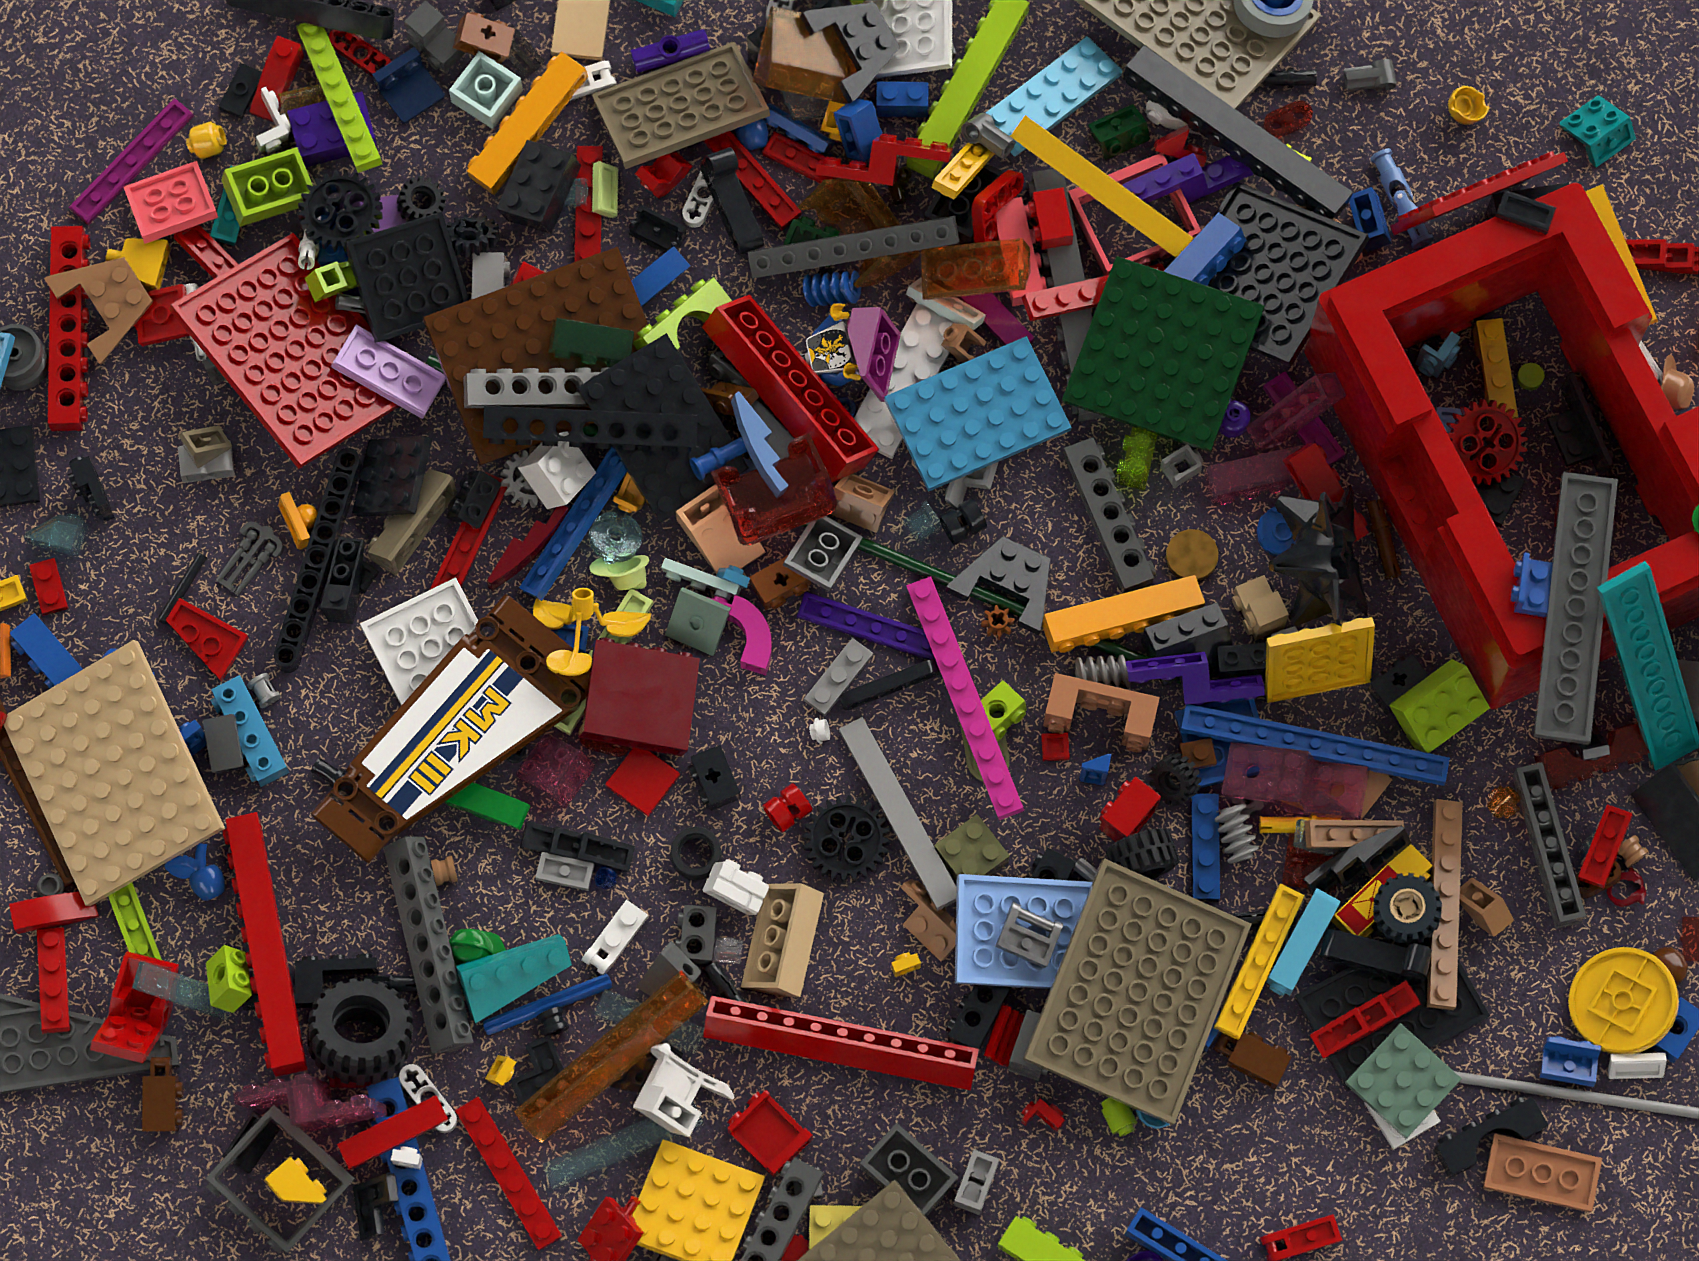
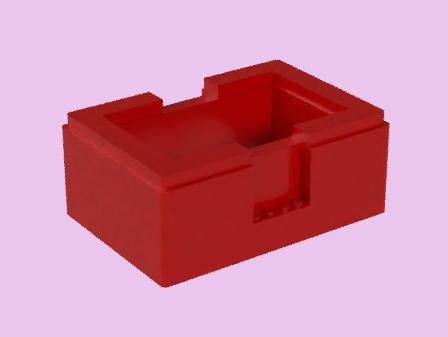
M1571 183L1535 199L1536 201L1556 207L1547 234L1494 217L1321 293L1310 327L1311 335L1304 348V352L1379 498L1383 500V505L1490 709H1498L1539 689L1546 617L1514 612L1515 602H1511V592L1513 585L1517 586L1518 577L1513 576L1515 562L1404 349L1436 335L1441 340L1445 339L1451 332L1456 334L1471 327L1470 322L1473 319L1537 291L1562 337V342L1559 343L1560 349L1572 371L1576 374L1579 372L1582 374L1637 477L1638 485L1635 486V489L1649 516L1656 515L1670 539L1669 542L1609 568L1607 581L1645 561L1651 568L1668 630L1670 631L1699 618V534L1694 531L1693 522L1691 521L1693 512L1699 504V406L1678 416L1673 411L1639 347L1653 316L1583 186L1579 183ZM1605 613L1603 616L1599 662L1617 655Z

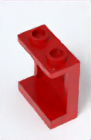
M765 1090L762 1094L759 1092L755 1093L747 1102L749 1107L743 1113L738 1111L729 1119L728 1124L730 1126L727 1129L728 1133L775 1178L782 1171L787 1161L791 1162L813 1140V1135L806 1128L803 1129Z

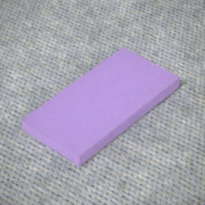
M355 325L331 365L333 369L421 419L424 418L446 380L443 373L386 341L375 343L372 333L358 325Z

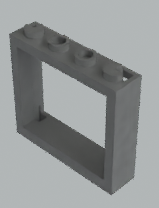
M275 1105L262 1116L205 1178L209 1182L206 1188L217 1198L222 1194L229 1201L226 1206L237 1216L243 1213L249 1219L247 1225L256 1234L259 1235L261 1232L266 1234L270 1238L267 1244L278 1254L282 1250L287 1254L355 1179ZM271 1120L340 1181L339 1185L328 1195L326 1200L318 1206L287 1241L217 1179Z

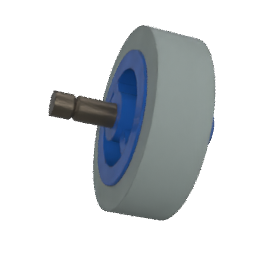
M1233 0L1237 16L1246 27L1260 35L1278 38L1289 36L1301 29L1308 18L1314 0Z

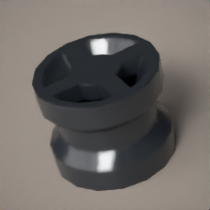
M562 1007L551 1008L537 1015L538 1022L544 1028L542 1031L544 1037L547 1035L552 1037L569 1029L568 1023L562 1017L564 1013Z

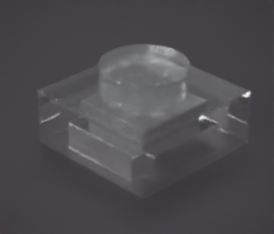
M730 937L716 938L714 961L741 964L743 940H736Z

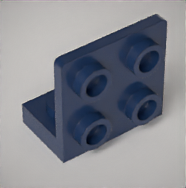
M415 47L372 74L375 87L403 124L408 123L445 98V93L422 64L421 55Z

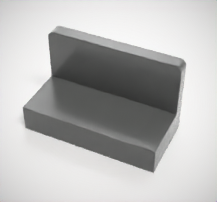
M229 714L204 719L203 725L212 773L221 774L229 772V769L243 767L244 763L235 715Z

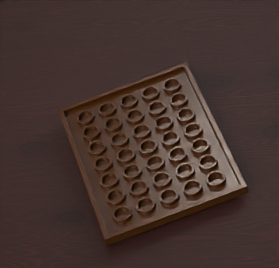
M618 247L422 318L479 466L542 443V441L532 440L531 445H515L516 439H505V444H489V438H483L484 408H464L463 377L470 373L471 369H486V373H497V369H512V373H523V369L537 368L539 373H549L551 368H564L565 373H575L576 368H591V372H601V368H610L638 351L632 343L639 338L637 333L648 325ZM491 381L486 383V391L489 394L495 395L498 393L496 383ZM514 381L512 383V390L516 394H523L524 386L521 382ZM546 381L539 382V391L543 394H549L551 390L550 385ZM572 381L565 382V390L570 394H575L577 390L575 383ZM532 407L545 409L589 410L588 407ZM513 418L506 419L503 424L504 430L510 434L515 433L518 429V422ZM535 419L530 424V430L532 433L540 435L545 430V424L542 420ZM562 420L557 424L558 433L566 431L570 433L572 430L571 424L566 420ZM589 421L585 423L584 427L594 424V422Z

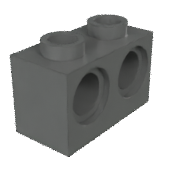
M684 905V913L679 912L677 929H682L681 939H676V946L694 964L710 965L713 963L717 907ZM696 916L703 918L705 921L698 928L690 925V920ZM692 943H698L702 946V950L697 954L689 953L687 948Z

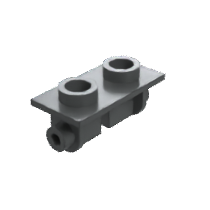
M718 350L715 355L713 353L710 355L707 369L715 378L721 379L726 383L752 388L740 372L735 370V366L726 358L721 350Z

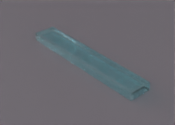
M693 1100L691 1106L697 1109V1106ZM701 1116L699 1117L694 1129L704 1125ZM647 1118L542 1164L554 1191L661 1144L662 1140L668 1141L680 1135L669 1132L650 1118Z

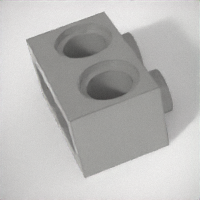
M975 1149L973 1150L954 1200V1206L980 1215L999 1164L998 1158Z

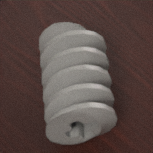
M1112 655L1108 656L1106 663L1102 656H1098L1095 664L1090 656L1087 657L1085 664H1083L1080 657L1076 658L1075 678L1097 683L1103 682L1105 685H1110V682L1113 681L1115 687L1118 688L1121 681H1124L1126 687L1130 688L1126 672V660L1123 655L1118 656L1117 663Z
M1246 804L1217 811L1221 814L1215 818V822L1224 823V825L1218 828V832L1227 833L1221 839V843H1230L1224 849L1225 853L1233 854L1227 860L1229 864L1256 857L1253 855V852L1259 849V846L1250 845V842L1256 838L1255 835H1247L1246 833L1253 828L1252 825L1243 823L1249 818V815L1240 813L1246 808Z

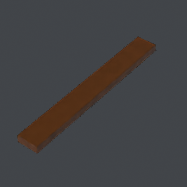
M0 699V711L8 714ZM3 725L0 731V759L67 888L74 884L75 881Z

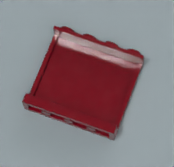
M605 637L599 638V640L596 639L590 650H593L592 665L590 668L583 724L579 728L578 738L682 757L688 751L700 659L694 658L692 654L687 652L673 654L667 653L666 649L660 647L646 649L641 648V645L638 643L628 642L619 644L615 643L614 639Z

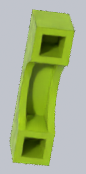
M350 261L334 262L314 269L305 277L315 302L357 287Z
M714 277L706 282L701 279L690 288L693 291L690 295L686 296V294H683L673 302L675 307L670 312L668 309H665L656 316V324L652 327L648 324L637 333L639 338L632 344L639 350L667 333L676 349H678L680 345L677 338V329L683 317H695L705 323L716 307L732 300Z

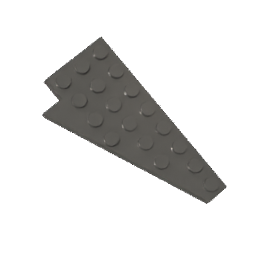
M0 993V1094L150 1071L151 1057H171L172 1068L180 1067L177 1039L174 1037L161 1035L144 1063L104 1054L90 1049L92 1039L105 1020L69 1011L70 1031L43 1034L41 1030L40 1003Z

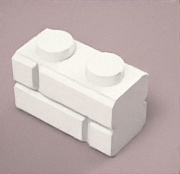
M731 860L716 862L705 883L703 892L747 915H756L769 889V885L762 882L763 877L750 871L746 874L739 870V864Z

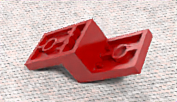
M881 133L879 137L872 141L869 167H866L867 162L852 160L849 164L841 163V158L826 157L817 163L815 174L893 186L897 180L900 155L949 163L952 159L953 148H947L948 143L933 141L931 145L922 144V139L907 137L905 141L896 140V135Z

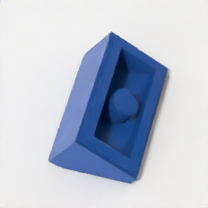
M1111 754L1082 763L1079 777L1080 782L1104 786L1109 771Z

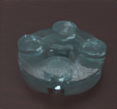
M607 512L594 520L588 539L593 551L605 563L615 564L616 562L630 560L637 554L641 546L642 530L632 517L628 515L623 517L617 515V512ZM611 533L615 536L620 535V540L615 541L611 539Z

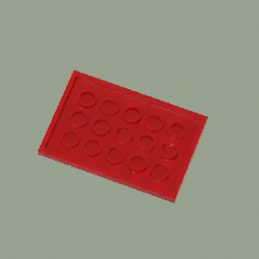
M1553 151L1548 152L1538 158L1507 169L1397 217L1398 222L1391 225L1390 228L1393 235L1399 234L1522 183L1568 162L1565 152L1557 155Z

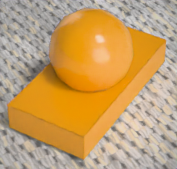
M290 492L281 494L278 507L295 545L299 550L306 548L310 540L307 530L314 527L318 511L309 504H301L296 507Z

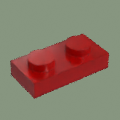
M51 558L30 564L29 568L42 615L45 616L69 609L56 559Z

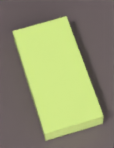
M598 161L593 163L592 212L614 218L618 215V168Z

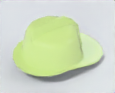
M610 555L596 559L589 568L590 572L594 575L608 577L614 587L619 590L643 589L647 584L645 566L649 562V557L645 555Z

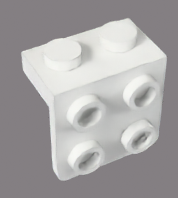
M264 87L261 89V97L276 127L256 136V145L260 153L266 151L267 154L279 150L281 144L289 140L291 126L286 115H280L277 110L279 109V101L274 91L268 92L267 88Z

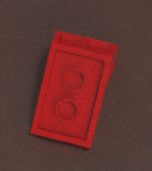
M127 951L123 957L112 992L109 1015L92 1039L90 1050L144 1063L168 1025L173 1008L179 964Z

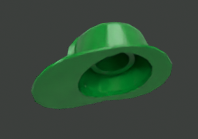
M460 929L449 940L455 967L506 951L499 935L482 930Z

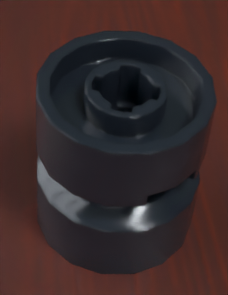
M972 498L959 504L958 510L949 509L939 515L941 526L953 545L968 539L969 533L975 535L987 529L986 520L979 506ZM958 518L961 519V521H962V523H963V525H964L963 528L961 527L959 521L957 520Z

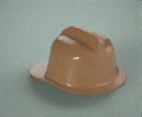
M1669 354L1664 363L1661 388L1673 410H1685L1690 406L1695 386L1689 375L1677 371L1674 357Z

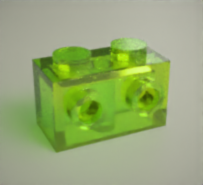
M1132 427L1131 435L1125 434L1122 450L1127 452L1125 460L1119 459L1116 474L1121 475L1119 485L1145 490L1158 434Z

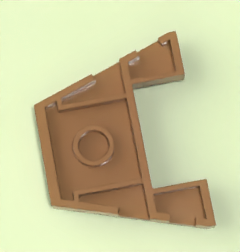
M124 257L44 278L57 299L81 285L104 319L109 330L87 343V346L100 365L106 361L109 354L120 344L127 332L133 328L153 303Z

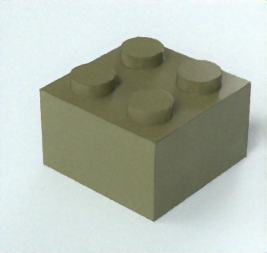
M978 814L934 845L943 864L956 882L957 875L991 876L1009 863L1010 855Z

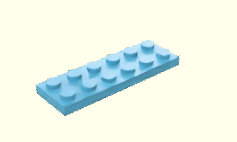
M1087 36L986 113L993 118L995 126L1009 136L1025 115L1049 131L1120 77L1123 70ZM1016 141L1011 153L1017 156L1026 148Z

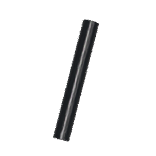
M201 553L196 555L157 619L159 622L167 624L166 619L179 598L182 599L205 563L207 559L205 555Z

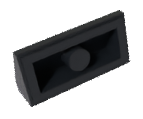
M255 1111L251 1113L223 1154L224 1158L262 1118V1115ZM270 1121L232 1163L250 1174L280 1128Z

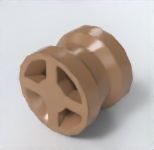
M1634 835L1622 843L1618 855L1625 859L1624 864L1629 868L1646 856L1649 851L1646 847H1642L1639 844V838L1637 835Z
M452 855L447 856L445 860L441 861L437 859L431 860L436 886H441L446 881L458 882Z

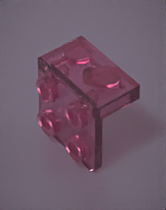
M545 734L521 765L516 776L520 780L545 792L558 806L566 809L596 766L581 750L549 734Z

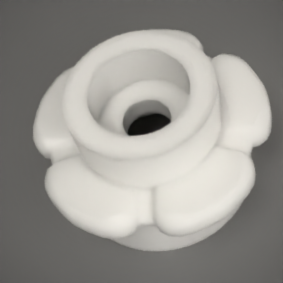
M815 718L814 724H810L812 740H817L820 744L823 741L830 740V729L826 719L819 720Z

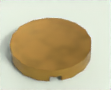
M1187 529L1177 533L1170 540L1166 549L1167 565L1169 570L1180 579L1195 575L1196 579L1200 581L1213 573L1218 563L1219 551L1215 541L1207 533L1200 530Z

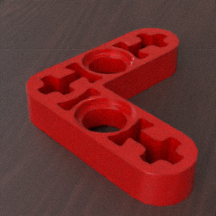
M1013 170L1005 171L980 192L972 203L975 254L978 261L992 264L998 257L999 238L996 213L1021 192L1024 185V175L1020 172Z

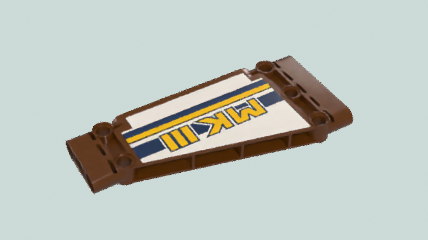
M505 594L485 617L478 620L474 630L469 635L465 634L360 751L347 767V773L336 780L332 790L310 814L360 858L370 863L390 839L396 837L472 782L576 712L581 702L587 697L590 669L577 676L561 675L549 670L546 664L549 654L557 650L573 652V648L513 598ZM484 627H491L495 630L494 634L489 637L483 636L480 631ZM526 660H531L536 665L532 670H524L521 664ZM565 694H573L576 697L575 702L572 704H566L561 699ZM343 786H351L354 790L350 796L345 797L339 794V790ZM384 820H391L394 822V827L391 830L384 831L380 828V824Z

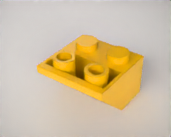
M289 1157L264 1179V1182L282 1202L322 1204L326 1200L324 1196L327 1192L317 1179L312 1182L308 1178L306 1173L309 1170L299 1158L294 1161Z

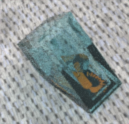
M69 513L67 516L58 514L27 531L24 538L28 545L79 557L88 527L83 518L78 515Z

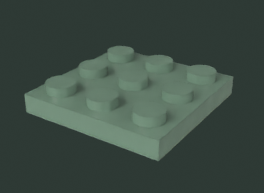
M1400 1023L1345 1084L1400 1135L1407 1139L1462 1078Z

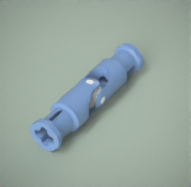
M1390 148L1383 149L1370 157V161L1373 164L1375 163L1380 173L1379 179L1391 204L1398 210V216L1418 207L1411 202V200L1413 201V195L1401 169L1396 167L1391 157L1392 150ZM1403 185L1406 188L1404 191H1397L1392 198L1391 191L1395 186ZM1424 223L1407 230L1413 242L1411 244L1413 249L1424 247L1434 240L1433 235L1428 233Z

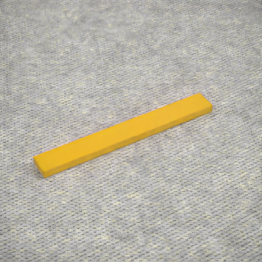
M1025 115L1010 135V137L1174 257H1177L1193 240L1191 235Z

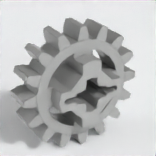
M524 450L520 457L515 453L511 457L512 461L507 460L504 464L506 469L501 471L500 476L506 479L502 480L501 486H507L508 489L504 495L511 494L513 496L511 501L513 504L520 500L522 508L527 503H530V506L535 508L537 502L541 505L543 503L527 481L522 483L525 477L518 469L528 457L527 451ZM514 469L516 470L514 473H515L516 476H517L515 482H513V471H514Z

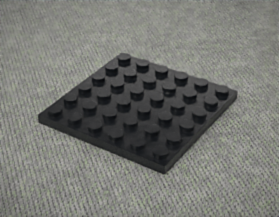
M1237 181L1231 187L1215 215L1219 212L1242 229L1247 241L1244 243L1243 248L1227 261L1224 269L1215 274L1209 281L1208 286L1265 305L1250 350L1291 367L1311 335L1310 327L1320 294L1344 282L1370 239L1366 233Z

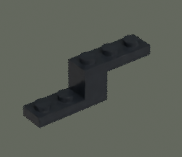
M357 954L356 958L345 959L344 955H331L329 959L318 960L317 956H304L302 960L295 961V993L293 994L296 1009L312 1008L314 1001L320 998L321 993L325 990V975L379 973L377 957H372V954ZM251 990L252 996L241 1005L244 1011L256 1010L255 1002H259L258 993H253Z

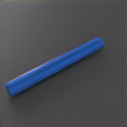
M604 974L484 1020V1029L487 1035H492L536 1018L537 1015L551 1008L564 1007L608 990L612 987L611 980L608 974Z

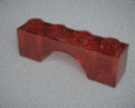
M1633 722L1608 731L1607 743L1609 744L1610 755L1602 756L1598 760L1578 759L1565 747H1558L1534 755L1536 764L1543 763L1548 784L1555 790L1568 786V780L1577 778L1578 781L1594 777L1592 772L1602 769L1603 773L1618 769L1617 764L1627 761L1628 765L1644 760L1642 755L1648 754L1650 751L1642 738L1638 722Z

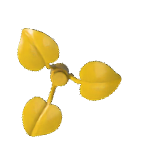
M578 588L572 592V606L544 599L542 601L536 599L533 607V616L551 630L560 629L564 624L570 625L571 622L576 620L573 652L557 650L549 654L546 660L549 670L566 676L581 675L587 672L592 665V658L589 654L578 653L581 620L590 619L591 615L595 612L600 625L606 626L607 633L618 637H630L643 630L651 619V613L615 611L606 613L602 617L599 611V604L594 603V593L588 588Z

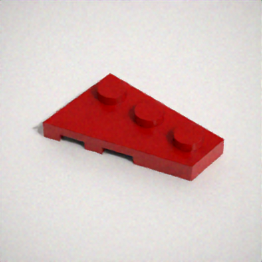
M181 598L178 599L166 619L169 626L221 682L249 639L247 634Z

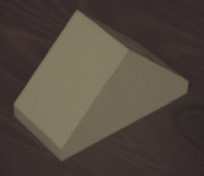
M219 425L185 431L179 435L184 449L197 468L202 467L232 447V444Z

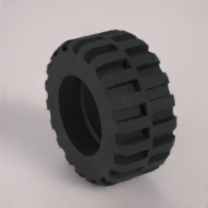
M357 978L348 979V983L343 984L341 981L333 984L332 990L330 988L325 989L321 993L320 998L314 1001L308 1020L307 1045L309 1046L311 1058L315 1060V1065L321 1071L326 1070L328 1077L332 1079L337 1077L341 1083L345 1084L355 1082L356 1086H364L365 1082H371L372 1085L379 1083L382 1077L385 1080L392 1077L394 1070L399 1071L410 1054L413 1016L412 1012L408 1010V1003L405 999H400V993L395 989H387V985L382 982L378 984L372 983V979L364 978V981H357ZM362 1020L378 1026L384 1032V1035L376 1041L359 1044L342 1038L336 1029L346 1022Z

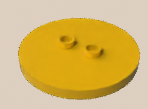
M1619 947L1608 949L1593 956L1579 969L1570 987L1568 1003L1572 1021L1586 1041L1592 1042L1594 1045H1600L1601 1050L1607 1053L1634 1054L1651 1048L1669 1032L1677 1016L1679 995L1675 980L1662 961L1644 950Z

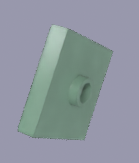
M682 587L665 636L713 656L719 645L731 607Z

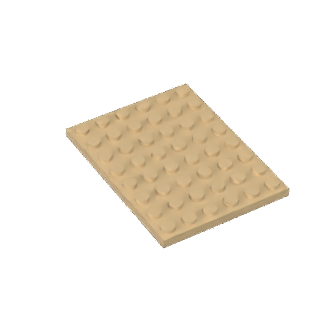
M132 640L7 714L8 716L4 723L6 732L86 906L94 905L225 829L138 641Z

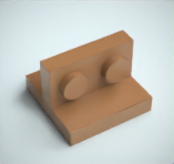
M851 474L840 479L834 487L831 495L833 500L828 513L877 533L895 491Z

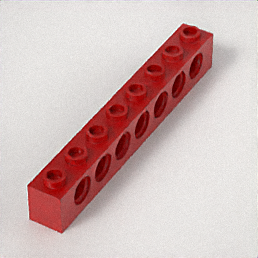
M51 226L50 275L90 266L89 259H86V250H90V235H86L83 226ZM71 251L77 252L73 258H65L67 253ZM81 285L59 299L56 298L50 289L48 425L51 431H83V422L88 421L87 406H84V397H88V383L84 382V373L89 371L88 357H84V348H89L87 346L89 335L88 332H85V323H89V309L85 308V299H89V296ZM67 301H76L74 306L69 308L64 307ZM71 324L76 325L73 331H64L66 326ZM69 349L75 350L72 356H63L65 351ZM67 374H75L73 380L63 381ZM66 399H75L72 405L63 406V402Z

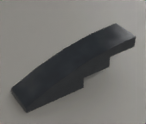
M527 821L525 824L520 848L539 854L544 852L591 862L597 867L622 872H629L635 849L633 845L591 833H578L557 826L552 828Z
M1402 825L1363 840L1334 856L1306 876L1304 881L1312 895L1316 889L1326 893L1337 883L1345 888L1363 872H1366L1370 877L1375 875L1412 842Z

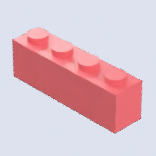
M1022 197L1013 198L996 213L999 251L1012 307L1024 305L1022 301L1024 294L1047 289L1045 277H1040L1038 268H1042L1039 252H1034L1033 244H1036L1033 229H1029L1027 222L1031 220L1028 205H1023Z

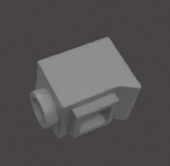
M1185 445L1162 459L1160 468L1172 486L1176 488L1201 472L1203 459L1196 449L1192 450L1189 445ZM1185 460L1190 468L1183 473H1179L1175 466Z

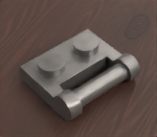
M1012 902L995 947L1046 968L1059 938L1063 923L1057 920L1052 922L1022 909L1020 904ZM1016 919H1021L1048 931V938L1015 924Z

